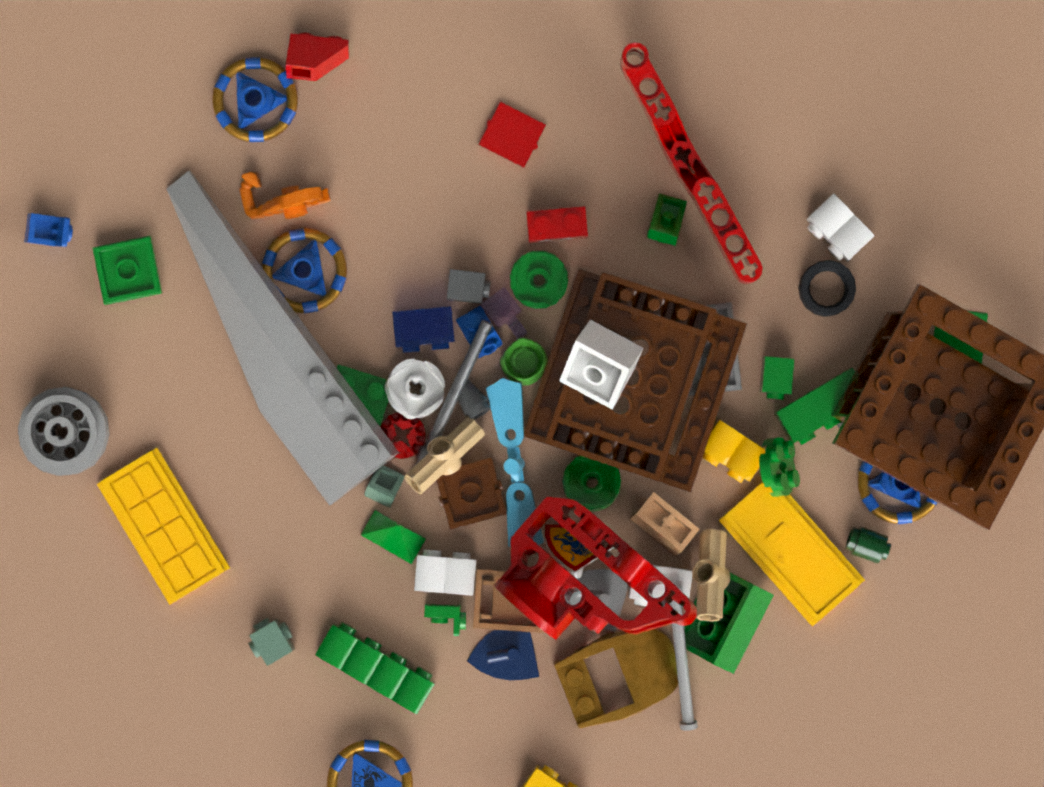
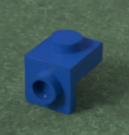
M28 213L24 243L67 247V242L71 241L73 234L70 218Z
M481 305L456 319L469 345H471L481 321L485 320L491 323ZM493 326L478 358L492 354L498 347L503 345Z

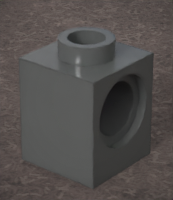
M450 269L447 300L482 304L483 298H489L491 281L485 280V273Z

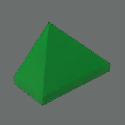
M377 510L373 512L361 533V536L410 564L413 563L426 540L423 536Z

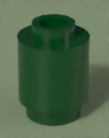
M853 527L848 536L845 549L851 551L852 555L878 564L881 559H887L891 543L887 542L888 536L864 527L859 529Z

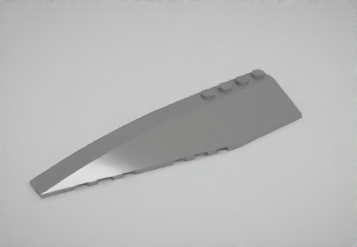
M188 171L167 188V192L258 408L327 503L332 505L399 454V452L191 171Z

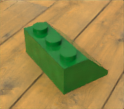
M729 572L730 582L724 589L723 618H720V621L714 622L701 621L695 618L694 622L690 625L684 626L686 650L734 674L774 595ZM696 597V599H695V601H694V605H695V606H696V603H697V597Z

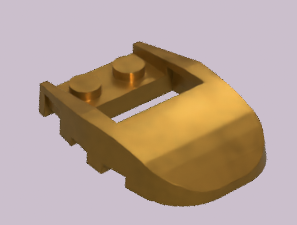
M658 628L636 635L624 631L609 632L589 644L574 650L575 653L565 659L553 662L578 729L623 720L641 713L669 697L678 686L674 647L669 637ZM613 648L634 703L604 714L584 659Z

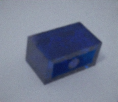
M451 306L392 312L396 348H402L403 353L420 352V346L432 345V350L450 349L449 343H455Z

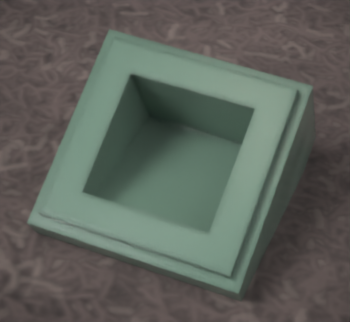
M383 465L374 472L364 495L386 507H391L405 475Z

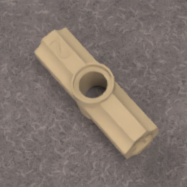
M467 417L448 436H439L433 439L428 444V454L404 476L407 484L421 495L440 476L450 475L458 471L462 464L461 457L485 435L483 429L475 420Z
M706 529L700 533L699 561L693 567L692 577L697 582L696 618L701 621L714 622L720 621V618H723L724 589L730 582V573L725 568L727 533L722 530Z

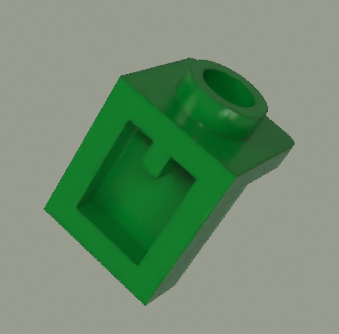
M425 604L424 617L431 618V623L446 624L448 623V618H454L453 636H460V630H466V612H461V605Z

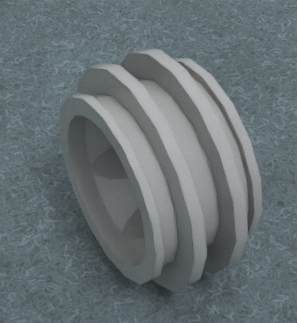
M69 387L48 389L35 396L22 411L18 425L20 447L28 461L41 471L57 476L79 474L94 466L104 454L110 436L108 417L100 403L86 392ZM55 405H59L62 408L59 416H54L51 413V409ZM77 409L83 412V418L79 421L73 418V412ZM40 421L46 423L43 433L38 432ZM59 424L61 427H67L68 434L64 439L62 436H56L55 429ZM84 430L90 433L87 442H83L80 439V433ZM47 442L51 443L54 447L50 454L43 448ZM66 448H74L75 456L73 458L66 457Z

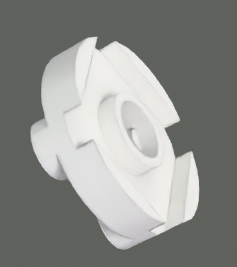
M415 359L402 361L391 371L385 383V391L389 403L407 419L423 418L432 414L441 405L444 398V377L440 370L428 361L422 362ZM409 382L415 385L421 384L422 388L419 390L421 395L410 392Z

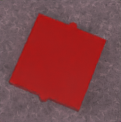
M500 102L492 119L487 121L488 127L478 145L525 168L533 150L538 149L537 142L546 124Z

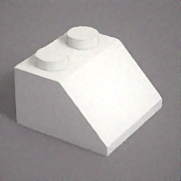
M589 320L574 343L560 382L613 409L637 365L643 347Z

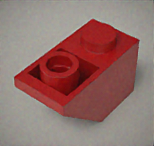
M307 32L299 34L290 33L286 58L287 78L308 81L319 80L349 59V40L339 36H314Z

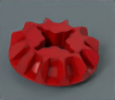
M398 412L389 415L380 427L390 441L394 440V437L397 435L396 428L394 427L395 424L402 430L413 427V430L407 435L409 447L402 440L392 443L399 452L395 458L405 459L416 455L420 446L424 445L426 438L425 428L419 418L407 419Z

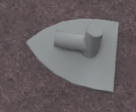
M595 569L584 571L582 577L577 579L599 597L606 606L620 616L628 584L612 570ZM581 591L574 592L571 595V605L580 602L582 597ZM609 623L604 627V629L616 631V627Z

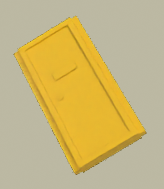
M158 447L97 484L169 605L230 569L229 564Z
M762 481L718 521L811 626H814L861 585L865 579L790 494L773 497L769 494L774 492L772 488L765 487Z

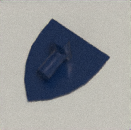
M494 630L476 645L467 660L468 663L480 672L497 679L515 681L539 677L531 632Z

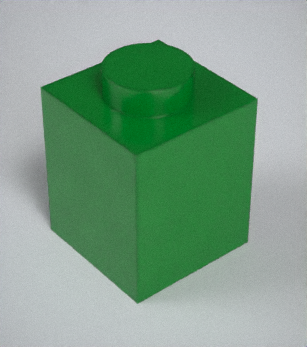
M764 356L762 358L759 392L766 393L767 399L784 400V394H792L795 359Z

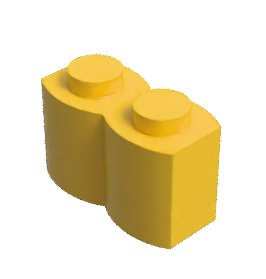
M719 420L711 432L703 459L715 467L720 462L729 468L726 474L740 483L744 479L750 482L760 467L759 457L760 454L765 453V449Z

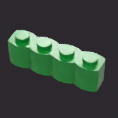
M341 621L340 625L333 623L315 655L376 692L393 700L405 709L418 714L436 683L431 680L433 674L420 666L416 670L406 665L408 660L394 651H392L391 655L380 650L382 644L368 636L365 640L355 635L357 630L345 622Z

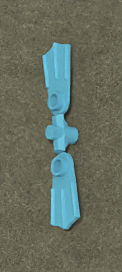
M501 378L496 383L486 387L498 440L503 446L507 447L508 459L504 462L503 467L505 472L511 475V482L514 483L509 486L506 492L508 546L511 547V537L533 513L536 505L531 488L527 484L522 483L524 482L523 468L525 467V461L521 458L520 448L517 447L524 439L522 383ZM509 429H513L516 432L514 440L510 439L507 435ZM517 490L524 492L525 497L522 501L516 497ZM541 528L533 536V540L539 545L544 543Z

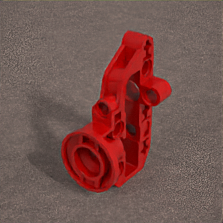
M548 496L540 503L511 537V566L493 585L520 612L555 640L560 637L574 619L578 620L589 630L593 629L597 634L609 623L626 633L636 635L673 623L687 626L694 622L697 616L696 606L683 591L596 515L573 499ZM570 511H573L581 519L579 523L570 518L568 515ZM550 517L557 521L648 602L647 606L635 619L630 621L623 620L533 540V536ZM609 544L620 553L617 557L613 556L606 549ZM537 553L539 556L537 564L529 567V557ZM659 584H664V594L661 597L654 598L652 594L653 589ZM581 591L582 597L580 602L571 605V595L574 592ZM674 600L684 608L685 614H679L670 603Z

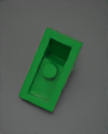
M659 193L647 238L676 246L687 201Z

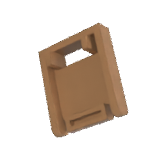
M477 569L473 628L543 633L542 629L537 625L533 626L532 621L511 604L494 586L492 614L480 613L482 585H494L506 571Z

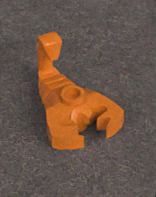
M254 171L242 174L244 181L241 182L239 191L244 212L252 220L284 213L285 219L298 218L308 214L307 207L331 201L329 188L321 190V187H312L299 190V186L296 185L281 189L282 195L267 201L256 209L251 188L253 186L256 188L262 187L260 176Z

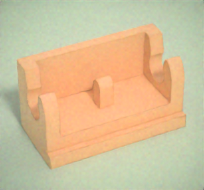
M655 492L643 502L644 504L631 517L634 523L675 556L685 549L700 530Z

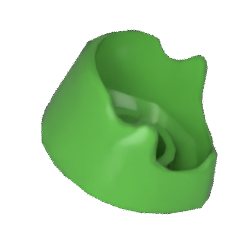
M518 338L509 345L500 358V366L505 376L511 381L522 383V386H528L537 382L543 376L548 362L545 349L538 342L528 338Z

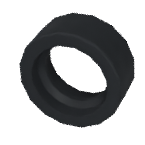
M832 260L819 261L807 268L801 276L798 286L799 296L805 308L813 314L823 317L834 316L846 310L853 302L856 293L855 278L850 270L840 262ZM824 271L836 273L844 283L843 297L839 302L830 306L820 305L813 299L810 293L812 279L815 275Z

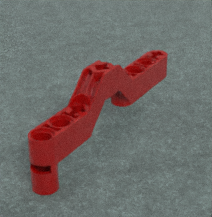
M638 42L628 44L622 52L620 68L650 121L664 155L675 175L694 201L735 278L743 284L754 283L762 275L763 267L761 261L718 183L703 164L691 143L674 103L649 60L647 48ZM629 55H637L642 62L638 65H632L627 61V57ZM643 81H651L656 86V92L652 95H645L640 90V84ZM660 95L663 98L659 99L658 102L662 110H669L667 120L665 121L662 117H655L658 112L655 103L651 106L647 104L655 101ZM678 149L689 153L686 158L687 164L683 160L677 161L675 159ZM700 185H703L705 188L711 187L710 199L712 202H715L716 199L720 202L713 205L708 211L705 209V206L710 204L707 197H700L698 195L701 190ZM721 210L727 215V223L725 225L718 226L714 224L711 218L714 211ZM736 236L741 240L742 247L740 251L732 252L727 248L726 240L728 237ZM745 251L749 254V256L743 258L748 266H755L752 278L748 274L742 275L741 270L744 269V265L741 259L737 263L733 260V258L741 256Z

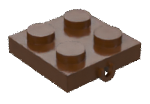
M492 457L462 465L455 473L442 475L437 479L441 495L438 496L441 508L444 507L450 530L507 514L501 491H504L501 479H497Z

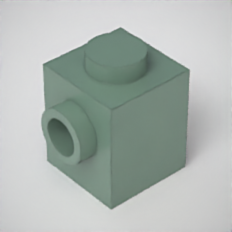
M268 618L253 626L255 632L249 635L252 641L248 644L257 658L261 656L267 666L295 650L290 641L293 635L285 622L280 624L278 619L272 622Z

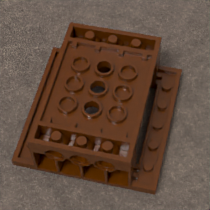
M579 269L524 430V437L692 492L747 323L720 315L717 309L604 272L600 276ZM589 320L600 324L633 343L637 340H645L649 345L647 354L639 357L635 367L639 373L638 382L634 385H626L620 397L627 398L630 404L628 411L624 414H617L613 409L560 382L574 343ZM708 342L712 346L674 456L669 454L705 344Z
M917 284L903 311L887 312L851 381L831 415L843 422L832 444L980 527L990 530L1044 428V354L923 285ZM932 324L1030 379L1031 383H1014L928 334ZM909 384H914L918 389V395L912 401L906 399L904 395V389ZM934 398L940 399L943 403V410L938 415L932 414L929 409V404ZM960 412L965 413L968 417V424L963 429L957 428L954 422L955 416Z

